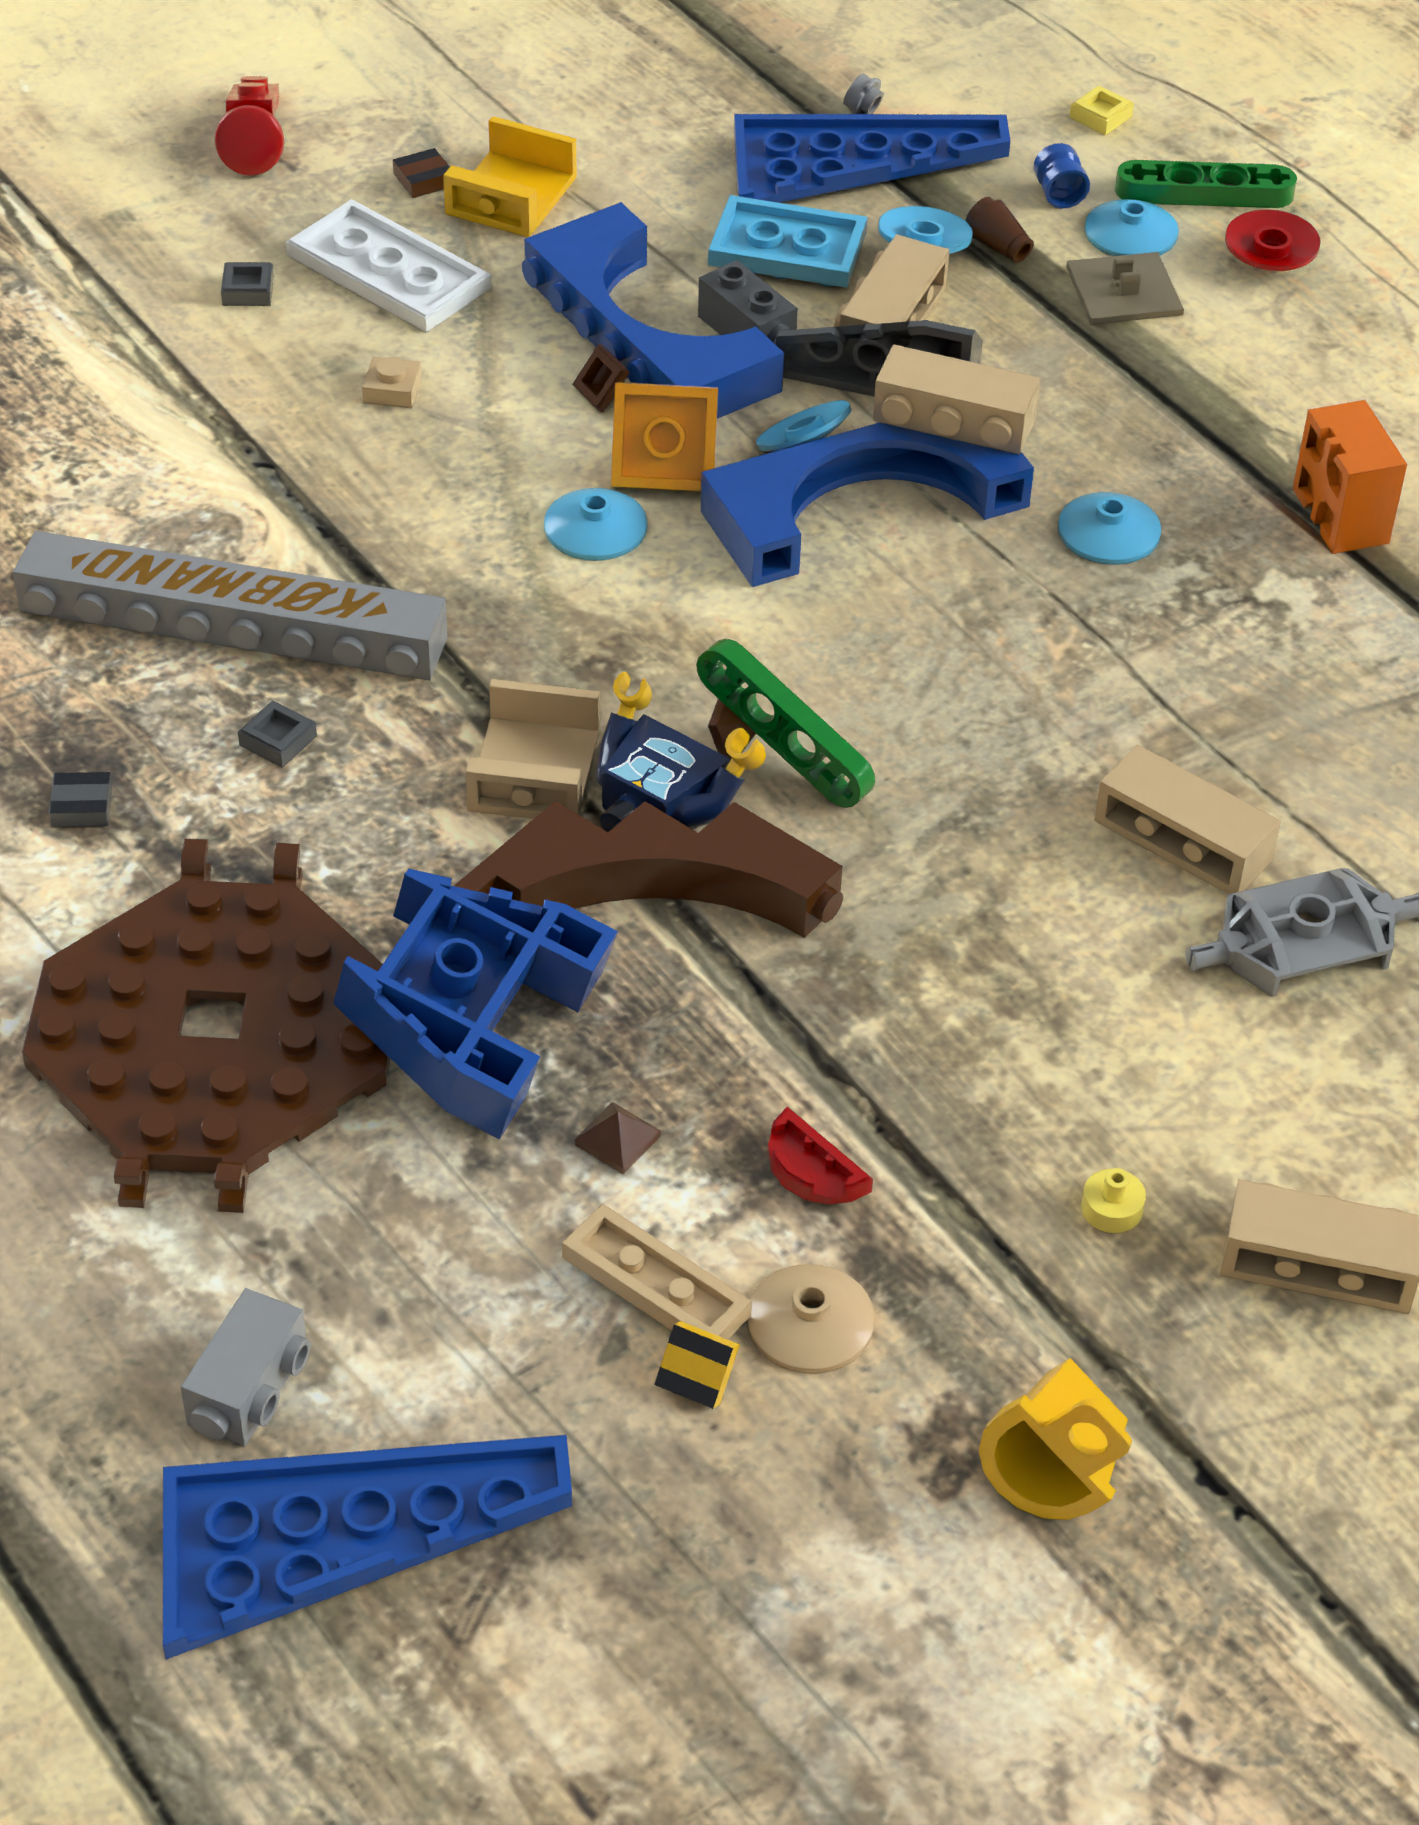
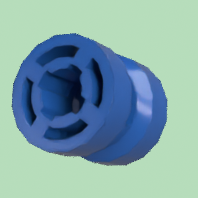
M1057 143L1045 147L1038 153L1034 160L1033 169L1039 183L1042 185L1047 201L1053 207L1060 209L1071 208L1083 201L1090 190V181L1085 169L1081 166L1075 149L1068 144Z

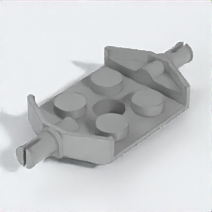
M1339 868L1228 894L1222 931L1218 933L1217 941L1187 947L1185 952L1186 961L1193 972L1219 964L1229 965L1232 971L1271 997L1277 996L1280 980L1381 956V968L1383 970L1388 969L1394 946L1395 925L1399 921L1419 917V892L1392 899L1388 892H1380L1350 869ZM1308 913L1310 916L1323 919L1324 921L1318 923L1307 922L1301 919L1298 914Z

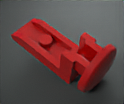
M265 76L242 77L241 83L233 85L225 100L226 114L220 119L216 127L215 147L220 159L228 168L242 175L253 176L263 174L272 169L280 160L284 150L283 130L274 117L279 105V84H268V77Z

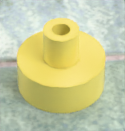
M1123 1169L1100 1170L1092 1174L1084 1185L1081 1202L1082 1214L1087 1222L1098 1230L1108 1233L1129 1231L1137 1226L1142 1218L1146 1191L1137 1177Z

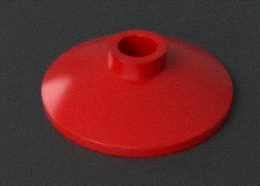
M1269 209L1249 211L1237 216L1229 223L1225 235L1226 246L1237 259L1250 266L1270 271H1288L1306 266L1318 255L1321 243L1317 230L1305 219L1292 213Z

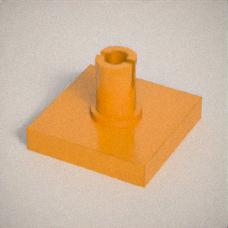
M616 382L611 487L701 491V472L715 468L718 387Z

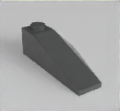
M928 320L778 331L776 336V346L784 352L783 378L874 397L876 379L893 344L978 364L981 363L983 340L975 330Z

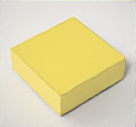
M1097 86L1071 104L1070 118L1103 135H1107L1132 117L1134 103L1101 86Z

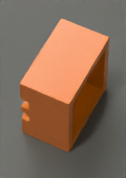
M1366 400L1308 409L1292 489L1304 508L1312 507L1310 518L1314 524H1320V535L1332 554L1390 543L1407 463Z

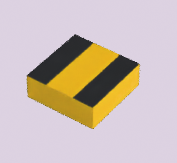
M679 1321L673 1325L654 1385L714 1409L721 1403L740 1344Z

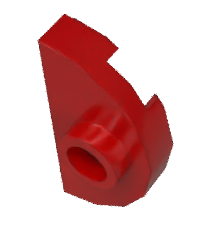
M788 1106L773 1121L767 1154L771 1172L786 1190L804 1200L827 1205L853 1202L872 1192L873 1178Z

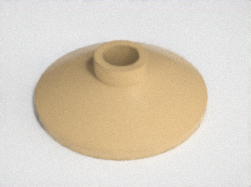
M802 1264L783 1268L765 1278L750 1297V1300H752L751 1316L747 1320V1328L754 1345L767 1359L791 1371L816 1374L840 1369L853 1362L864 1352L873 1335L875 1317L873 1305L868 1294L852 1277L831 1267ZM804 1305H815L818 1308H807Z

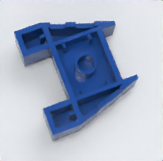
M408 868L404 874L393 917L409 924L408 928L378 971L349 956L343 963L333 1004L446 1112L500 1140L527 1096L540 1056L493 1032L494 1028L522 984L579 1012L604 971L618 931L563 903L544 899L543 905L538 906L512 900L513 892L491 887L489 894L451 886L452 878Z

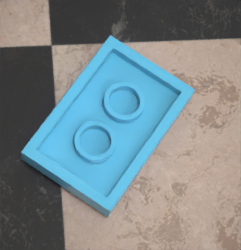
M730 195L708 249V266L722 267L738 260L753 273L770 275L778 279L789 278L814 282L828 287L839 286L848 288L867 232L868 217Z

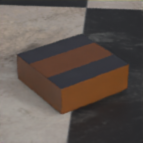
M435 148L393 159V173L412 198L444 189L443 175L450 166Z

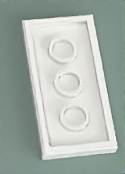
M352 199L286 241L287 256L426 333L491 289L490 273Z

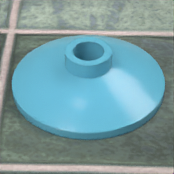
M1120 199L1105 202L1095 207L1088 214L1085 222V234L1091 244L1111 256L1158 252L1159 255H1163L1173 248L1178 239L1179 229L1174 217L1163 208L1141 200Z
M905 206L891 209L880 217L878 224L879 233L889 243L898 234L950 249L949 254L968 247L973 235L970 225L959 216L944 210L923 206Z
M838 400L798 412L763 432L756 440L758 449L760 451L775 452L825 438L851 413V406L848 401Z
M586 488L567 493L554 501L545 514L544 530L549 542L566 555L591 561L609 560L623 556L639 546L647 532V517L641 505L624 493L605 488Z
M1097 492L1080 496L1063 508L1059 516L1058 532L1063 543L1078 556L1097 563L1118 565L1132 563L1151 554L1159 544L1161 524L1155 512L1138 499L1119 493Z

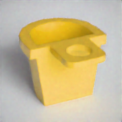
M1069 1358L1049 1370L1026 1395H1022L1001 1408L988 1422L982 1433L978 1450L983 1472L995 1490L1018 1509L1045 1519L1069 1520L1086 1515L1110 1502L1116 1491L1109 1482L1116 1460L1125 1456L1132 1445V1439L1125 1431L1128 1419L1077 1364Z

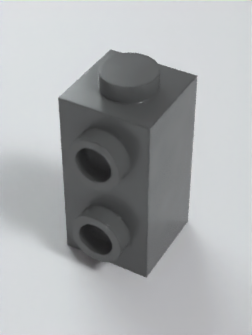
M738 260L699 277L698 317L720 335L757 327L776 345L778 331L797 329L798 308Z

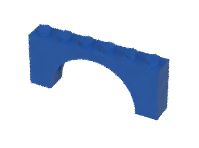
M622 202L524 239L525 260L522 262V272L528 285L536 288L550 302L556 312L562 313L576 327L578 333L583 338H587L595 347L598 344L604 345L630 371L627 377L630 383L718 387L717 419L782 392L784 352L757 327L715 336L681 335L645 325L627 315L613 302L609 296L612 289L627 275L647 265V225Z
M879 422L701 472L700 511L751 587H756L799 574L802 534L797 528L795 521L810 503L829 491L848 484L869 480L912 481L941 489L958 497L986 520L1030 506L1034 467L1022 452L1019 455Z

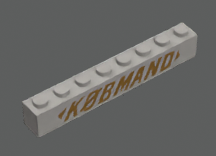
M34 531L13 571L20 612L431 680L448 637L446 598L41 531Z

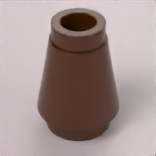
M989 196L984 197L967 214L965 221L972 228V238L1010 258L1014 263L1023 261L1032 251L1034 241L1028 236L1002 200H994Z

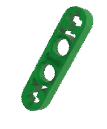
M1129 160L1118 166L1115 193L1121 199L1141 200L1152 204L1282 208L1293 202L1297 176L1290 168L1276 164ZM1176 182H1185L1189 184H1180ZM1224 183L1233 184L1235 186L1224 185Z
M721 639L698 657L696 663L697 673L705 687L829 801L843 808L853 807L873 790L875 773L869 762L742 645L731 639ZM746 682L748 687L744 689L741 685ZM756 693L768 698L773 705L774 715L767 714L762 710L756 700ZM797 731L804 732L811 738L815 745V753L806 750L799 743ZM826 757L830 760L827 764L823 762V759ZM845 776L850 780L849 783L844 779Z

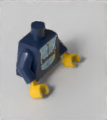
M627 672L620 673L614 680L613 689L621 703L617 714L613 712L610 714L598 753L596 779L602 787V807L605 810L600 817L602 828L609 832L644 801L690 829L709 824L732 802L745 781L741 777L743 771L754 770L764 763L766 758L765 747L758 739H755L746 752L741 753L748 744L750 736L743 728L735 729L728 735L725 743L726 752L732 757L730 760V758L645 714L638 721L634 720L635 711L644 709L651 702L652 691L645 678H643L639 691L633 696H625L630 686L631 678Z

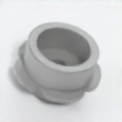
M861 74L854 80L843 100V104L853 110L852 114H861L862 112L873 114L884 96V93L880 91V79H871L867 75Z

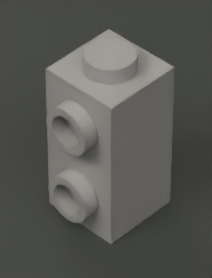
M245 1288L181 1385L187 1424L208 1439H226L245 1447L258 1425L264 1427L272 1419L279 1402V1392L290 1375L297 1376L306 1364L311 1342L306 1338L303 1309Z

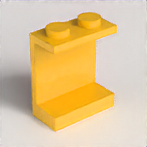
M492 116L488 121L489 153L474 171L451 165L443 175L445 214L530 237L577 178L576 138Z

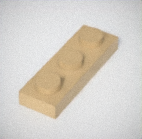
M603 1203L562 1242L563 1259L670 1330H672L675 1323L683 1321L729 1339L751 1316L752 1300Z

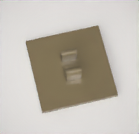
M1158 252L1067 261V270L1090 324L1179 316L1184 313V308Z

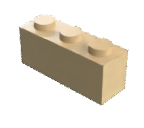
M896 234L885 251H878L872 265V270L867 277H860L849 303L841 304L836 314L834 327L925 320L946 289L950 249Z
M893 344L876 379L873 421L1020 455L1036 419L1041 378Z
M1138 744L1100 781L1094 821L1228 894L1244 891L1273 860L1281 820L1265 811L1254 807L1213 783L1207 782Z
M1238 1179L1229 1219L1220 1276L1409 1314L1419 1283V1215L1406 1213L1396 1208H1381L1346 1201L1331 1195L1321 1196L1281 1188L1271 1183H1256Z

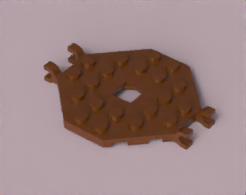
M185 838L181 856V878L179 881L43 962L22 1049L24 1064L38 1081L44 1079L59 1095L60 1103L88 1131L93 1129L110 1146L111 1154L117 1159L114 1182L115 1184H120L118 1194L119 1207L144 1208L150 1170L215 1173V1189H220L218 1211L244 1213L249 1174L269 1162L268 1154L293 1137L300 1142L338 1117V1108L361 1093L369 1097L387 1085L390 1058L333 1004L343 963L348 956L376 971L380 969L382 963L300 890L303 877L302 868L298 867L300 844L276 843L273 884L210 881L211 863H206L209 848L208 840ZM208 999L238 1002L244 1006L238 1039L181 1036L186 1009L193 1004Z

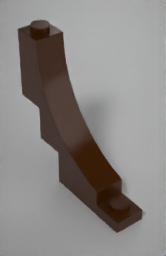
M554 801L454 886L489 894L492 887L513 892L512 900L542 906L545 899L566 904L574 909L603 902L628 899L669 898L695 900L752 913L777 923L805 938L821 922L827 923L832 920L839 911L843 902V893H841L843 866L736 802H733L697 833L646 801L609 832H606L559 802Z

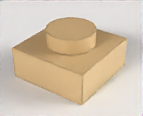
M373 356L362 386L363 403L412 408L422 379L421 362L402 360L397 357L384 358Z

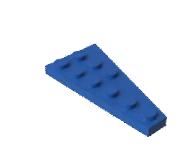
M734 114L737 196L779 203L1009 157L1011 140L1007 115Z
M567 1435L163 1467V1650L165 1660L572 1507Z

